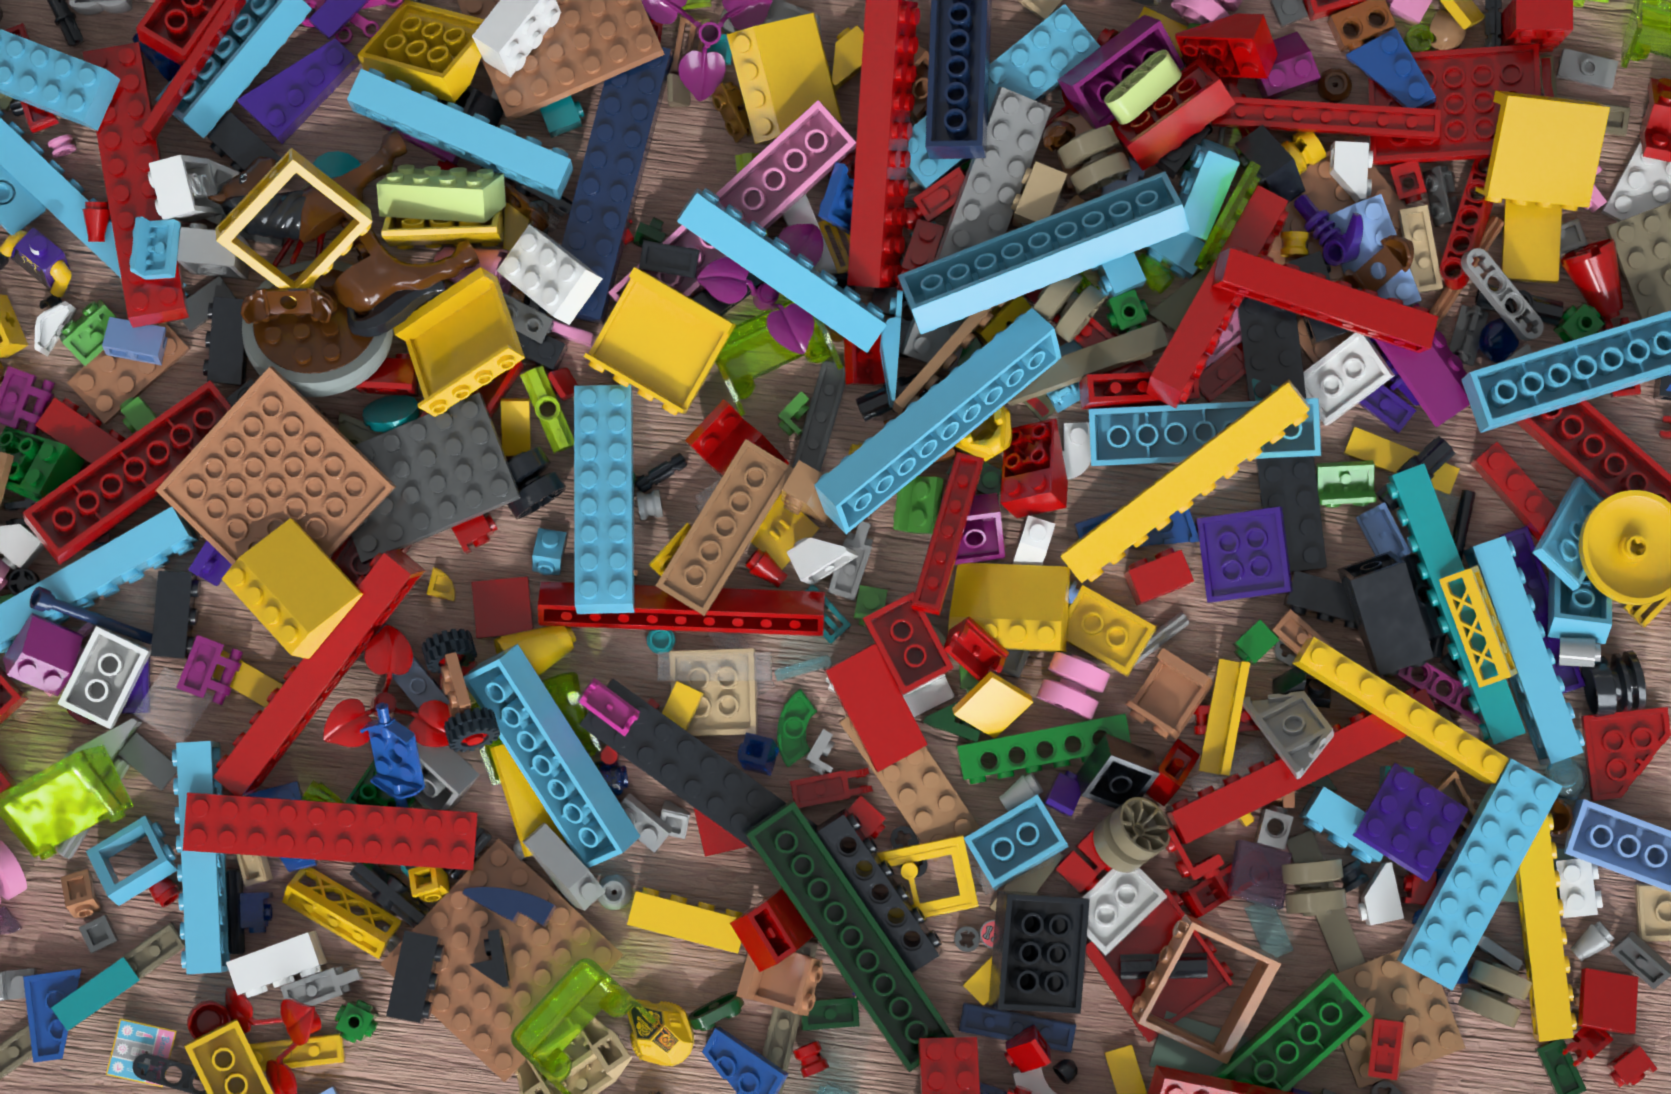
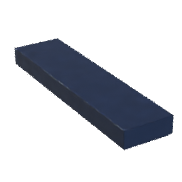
M963 1003L958 1031L1008 1041L1035 1024L1050 1049L1071 1053L1076 1024Z

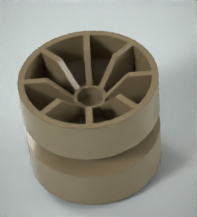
M1111 125L1085 131L1072 138L1070 142L1057 151L1065 169L1082 166L1081 169L1070 177L1078 196L1103 188L1132 171L1124 152L1107 154L1119 144V140Z
M1079 274L1045 286L1038 296L1039 300L1033 307L1048 323L1060 314L1061 318L1055 327V332L1068 343L1082 331L1106 298V295L1092 284L1078 294L1076 291L1083 279Z
M1134 797L1124 802L1096 825L1093 841L1098 855L1109 867L1119 872L1130 873L1137 870L1168 846L1171 836L1166 830L1170 828V825L1163 811L1155 803L1145 798Z
M1341 858L1281 865L1283 883L1287 885H1300V890L1285 894L1287 914L1303 913V916L1331 914V910L1347 908L1345 889L1329 887L1328 882L1340 880L1344 877Z
M1475 960L1469 978L1481 985L1482 988L1481 990L1464 988L1458 1006L1515 1028L1521 1010L1508 1002L1509 997L1526 1000L1532 982L1519 977V972L1498 963L1492 962L1490 965Z

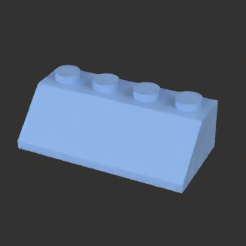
M1382 194L1355 203L1329 216L1328 221L1333 220L1335 222L1334 229L1340 228L1341 232L1345 234L1352 214L1356 212L1362 215L1363 237L1360 244V253L1356 260L1341 264L1343 273L1348 269L1355 273L1383 248L1380 242L1382 239L1390 235H1397ZM1376 262L1371 268V273L1375 278L1382 279L1386 274V267L1384 264ZM1410 268L1407 272L1401 270L1377 291L1378 297L1400 299L1404 302L1403 305L1408 307L1421 301Z
M1585 799L1576 800L1572 812L1573 821L1566 834L1565 854L1671 892L1670 830Z

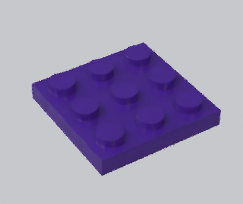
M1282 507L1197 518L1207 603L1293 592Z
M1394 763L1355 829L1353 836L1427 882L1445 853L1468 808L1397 763Z

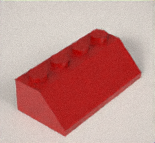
M1199 58L1181 71V78L1133 121L1127 124H1119L1115 119L1108 124L1112 126L1119 143L1142 171L1157 164L1160 158L1170 151L1179 148L1182 142L1193 134L1201 132L1208 123L1224 115L1230 107L1235 105L1234 100L1220 78Z

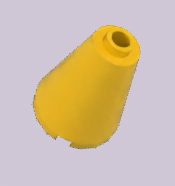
M546 626L500 636L494 639L493 642L496 654L518 644L537 675L540 676L574 649L573 643L576 642V637L570 627Z

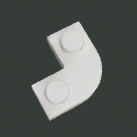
M1089 422L1063 423L1064 451L1062 452L1067 480L1078 477L1090 465Z

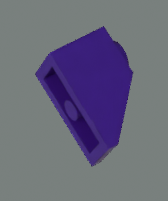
M1066 771L1065 775L1058 773L1043 804L1066 816H1072L1081 797L1077 775Z

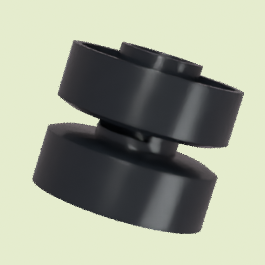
M541 447L522 452L507 461L521 496L520 499L507 504L516 520L524 518L542 508L567 489L557 472H551L543 476L540 475L551 464Z

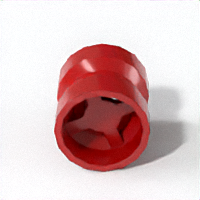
M819 1040L793 1050L795 1059L801 1061L800 1071L803 1078L829 1068L826 1058L820 1055L822 1047Z

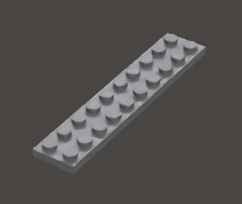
M998 87L988 114L986 158H972L934 261L1006 233L1014 212L1011 206L1016 194L1021 193L1024 185L1021 183L1027 167L1030 168L1051 112V107L1004 87ZM969 316L924 334H920L913 317L900 353L928 364ZM963 347L955 354L958 357L955 363L948 370L945 368L942 370L951 372L957 366Z

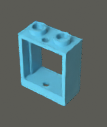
M146 816L141 817L86 851L107 896L118 906L177 871L173 861L177 857L169 844L165 845L162 839L165 836L162 827L157 821L152 823ZM147 836L158 859L119 882L109 858Z

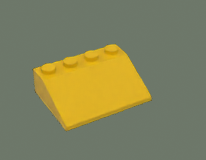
M405 0L357 56L363 69L369 71L370 68L378 70L386 75L384 79L394 83L396 79L411 85L410 90L421 94L422 91H426L435 95L438 99L455 103L471 84L480 61L481 54L472 35L485 19Z
M815 13L753 26L727 34L755 144L766 145L772 143L817 100L831 112L839 123L843 122Z
M503 209L485 223L386 217L382 228V237L389 246H397L398 249L403 250L411 249L414 245H425L426 248L431 249L439 248L442 244H453L454 247H457L458 243L466 239L470 243H481L482 246H496L498 242H503L504 239Z
M292 518L241 555L221 578L290 655L309 659L363 595Z
M989 563L957 564L948 632L967 617H971L1006 650L1066 652L1070 568L1065 566Z

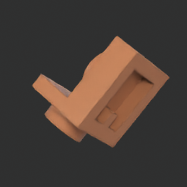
M88 869L61 877L65 907L74 918L89 917L94 912L101 910V905L95 896L92 874Z

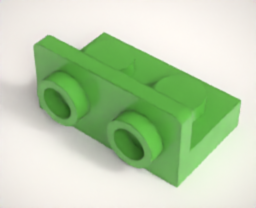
M101 299L97 303L95 301L89 303L82 310L83 315L77 321H69L61 329L62 334L59 336L61 342L84 366L104 350L102 343L109 317L118 318Z
M917 476L897 492L896 509L893 516L894 530L932 535L941 505L943 478Z

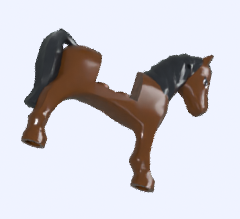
M393 128L383 136L380 150L371 159L350 172L332 177L331 179L364 204L363 190L366 185L376 178L391 173L395 159L408 152L398 131ZM260 156L255 158L243 172L221 183L218 186L217 194L207 196V198L214 203L220 204L225 216H227L276 165L277 161L272 157ZM310 185L304 190L275 194L242 230L250 235L261 237L290 238L297 241L300 238L303 243H306L340 224L344 230L354 217L313 185ZM371 225V228L365 235H359L353 241L351 249L356 248L359 254L357 256L358 263L345 270L334 282L333 290L340 302L346 307L347 323L351 332L364 337L379 336L404 322L425 301L431 300L446 290L445 279L456 278L462 271L472 268L480 262L474 248L467 239L458 243L451 256L435 262L413 264L399 261L382 246ZM357 314L366 316L360 318L357 316Z

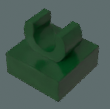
M653 217L650 225L640 222L633 244L642 248L643 240L663 243L666 237V233L661 232L664 221Z

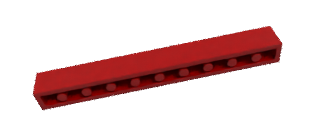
M541 581L538 598L539 626L823 636L825 592L722 588L704 616L656 586L634 585V613L577 614L575 608V583Z
M1415 686L1402 691L1437 713L1425 688L1416 690ZM1365 711L1351 716L1349 718L1351 723L1343 727L1339 723L1331 726L1334 737L1301 778L1296 779L1279 754L1276 753L1273 755L1274 761L1265 764L1262 760L1249 766V773L1241 777L1238 773L1226 777L1222 780L1224 785L1216 789L1213 788V785L1198 791L1199 797L1190 802L1187 798L1175 802L1171 805L1173 810L1166 814L1180 843L1187 844L1407 735L1372 713L1366 715Z

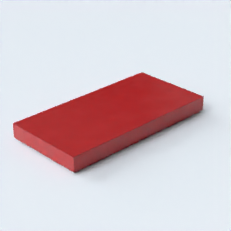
M876 643L824 670L876 772L887 768L928 745Z

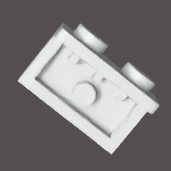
M1578 858L1556 861V867L1560 876L1559 890L1563 903V918L1598 915L1597 908H1603L1601 890L1595 891L1593 881L1599 879L1598 866Z

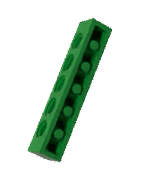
M1126 714L957 746L962 779H969L971 785L986 782V776L997 774L998 779L1015 776L1014 770L1025 768L1026 774L1043 771L1042 765L1053 763L1054 768L1069 766L1070 759L1080 757L1081 762L1084 763L1096 748V745L1093 743V735L1096 731H1103L1106 734L1131 743ZM1069 736L1076 737L1080 742V748L1075 753H1071L1065 748L1064 743ZM1040 742H1048L1051 745L1052 753L1048 758H1042L1037 754L1036 749ZM1019 747L1023 750L1024 759L1021 763L1016 764L1010 761L1008 754L1011 748ZM989 752L995 755L996 765L992 769H986L981 765L980 759L984 753Z

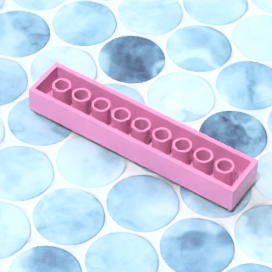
M817 100L716 193L719 196L718 202L724 207H727L729 204L743 213L742 219L750 224L753 220L767 230L834 168L836 162L840 163L856 148V140L831 112ZM681 225L662 244L701 250L696 278L641 270L692 298L703 288L697 282L700 272L711 262L728 256ZM630 273L608 292L616 302H618L631 279L629 278Z

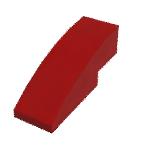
M1259 848L1250 851L1220 869L1221 872L1200 881L1180 894V897L1194 918L1207 914L1273 872Z

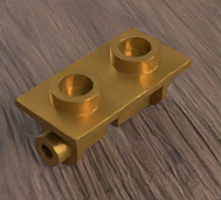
M732 82L725 85L721 83L711 95L713 105L716 110L720 111L728 134L733 137L735 143H738L745 135L747 137L752 135L746 109L740 112L738 110V107L744 105V100L737 85L734 86Z

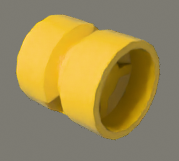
M1299 131L1293 135L1292 142L1286 140L1281 143L1285 150L1294 158L1300 175L1307 170L1308 164L1314 166L1326 157L1325 149L1313 132Z

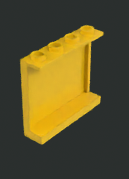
M1495 90L1493 102L1500 104L1501 107L1485 187H1476L1475 191L1485 195V200L1501 203L1503 198L1510 199V203L1524 206L1527 205L1528 201L1536 202V206L1552 208L1553 204L1561 205L1560 208L1577 211L1578 207L1589 208L1610 107L1598 102Z
M482 267L415 310L404 322L393 328L394 334L406 341L424 400L417 405L420 409L434 417L446 412L448 408L467 398L472 392L490 383L495 377L513 368L515 364L525 358L498 278Z
M634 267L629 275L630 281L590 352L585 353L583 357L590 360L588 365L595 370L603 373L606 369L613 373L614 377L612 379L619 384L628 387L630 383L639 388L637 394L645 399L652 401L653 398H656L663 402L662 408L675 416L678 412L686 414L736 324L645 271Z

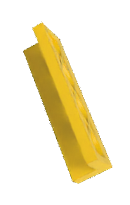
M1478 565L1439 579L1479 688L1516 675L1518 673ZM1463 578L1466 586L1463 598L1452 593L1448 582ZM1464 605L1474 609L1476 613L1473 625L1462 620L1460 613ZM1474 632L1485 637L1487 644L1483 652L1472 647L1471 638ZM1484 659L1495 664L1498 675L1484 679L1481 671Z
M1218 660L1198 771L1230 776L1249 673V662Z
M312 867L304 868L297 872L287 885L282 903L378 959L384 954L389 940L402 922V920ZM306 875L313 879L317 886L307 887L300 883V880ZM335 892L340 895L341 901H331L326 898L325 893ZM359 906L364 909L365 915L357 916L351 913L350 907ZM383 920L391 925L387 932H384L375 926L374 921Z

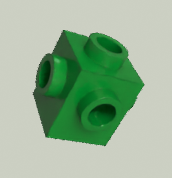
M1135 289L1108 299L1106 304L1110 313H1107L1106 316L1111 328H1117L1119 334L1142 328V325L1147 322L1146 316L1149 315L1148 307L1144 299L1139 301ZM1124 312H1129L1132 317H1127Z
M1582 304L1575 307L1572 305L1562 314L1563 321L1553 331L1564 343L1599 333L1598 330L1604 323L1599 319L1601 316L1598 311L1592 306Z
M359 999L357 1002H348L347 1006L342 1004L335 1017V1020L338 1021L335 1029L341 1031L340 1037L352 1043H355L356 1040L363 1041L366 1037L371 1038L378 1025V1022L375 1021L378 1013L372 1011L373 1006ZM355 1016L359 1019L360 1024L358 1027L350 1025L351 1017Z

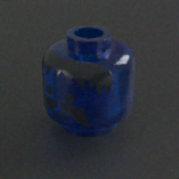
M618 760L613 764H605L603 761L594 762L613 794L620 796L624 788H628L626 766H621Z

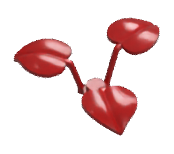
M390 625L384 626L369 641L364 654L365 663L373 673L377 675L387 673L382 693L372 699L371 709L365 711L363 703L355 698L346 699L338 703L326 720L323 740L345 747L364 745L370 740L369 732L367 730L360 733V730L368 722L373 721L369 715L374 714L378 717L376 705L387 703L389 714H401L415 718L410 723L408 729L414 732L417 743L427 747L449 746L444 729L445 721H448V718H450L447 704L438 700H430L424 702L419 707L418 713L414 711L398 709L395 697L388 693L392 673L396 675L406 674L412 666L413 652L408 640L400 631Z
M232 987L226 988V1009L230 1014L231 1021L234 1019L238 1020L244 1034L251 1030V1025L284 1022L293 1043L276 1058V1061L273 1059L267 1061L266 1079L273 1094H297L295 1075L290 1067L283 1063V1060L298 1045L306 1044L310 1034L321 1029V1020L315 1011V1007L303 1004L292 998H287L281 1003V1017L257 1020L252 1017L253 1007L246 996L243 994L237 995L236 990Z

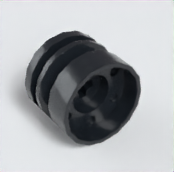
M1633 650L1623 652L1622 656L1620 653L1612 654L1610 666L1604 656H1601L1600 662L1595 661L1594 667L1581 666V674L1585 683L1583 688L1586 701L1594 717L1615 714L1617 701L1623 712L1630 711L1632 707L1635 710L1645 708V677L1639 659Z

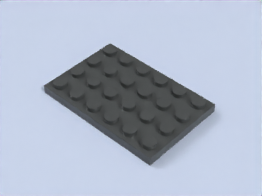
M480 393L460 400L448 408L446 412L436 417L427 414L355 445L360 452L396 485L395 489L351 534L363 564L371 562L378 553L383 554L386 551L405 548L521 498L483 396Z

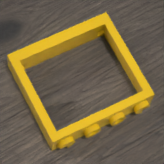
M291 148L215 228L216 241L279 289L313 288L315 281L332 269L334 261L340 255L344 256L349 252L353 241L359 235L363 236L369 231L372 225L371 210ZM297 173L354 217V219L304 272L293 281L236 238V236L290 178Z

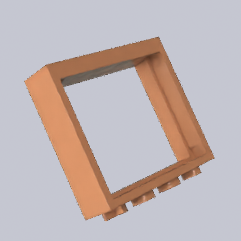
M1184 914L1182 920H1179L1173 928V937L1170 943L1161 950L1159 963L1155 971L1149 973L1142 995L1135 999L1132 1006V1016L1138 1024L1228 1064L1281 963L1273 954ZM1194 930L1258 959L1215 1042H1211L1150 1013Z

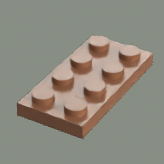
M166 322L152 324L166 328L165 337H167V344L162 366L108 356L103 350L67 382L104 424L107 425L121 412L120 406L123 402L131 397L135 399L190 350Z

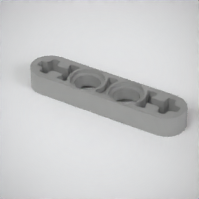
M1480 248L1464 253L1461 259V266L1464 272L1515 335L1524 341L1538 338L1544 328L1541 318L1490 255ZM1474 257H1478L1480 260L1476 267H1473L1471 264L1474 261ZM1489 269V272L1480 276L1484 272L1483 270ZM1490 276L1496 277L1499 281V289L1497 291H1492L1488 287L1487 281ZM1508 298H1512L1517 303L1515 313L1508 312L1505 307V302ZM1524 312L1525 315L1521 316V319L1516 321L1515 318L1519 317ZM1531 322L1533 325L1531 332L1527 333L1525 331L1526 323Z

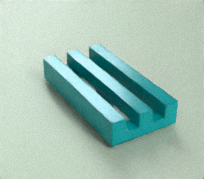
M811 585L805 590L821 592L815 585ZM825 597V605L843 624L838 628L824 614V621L835 633L831 636L824 629L823 637L832 644L851 624Z

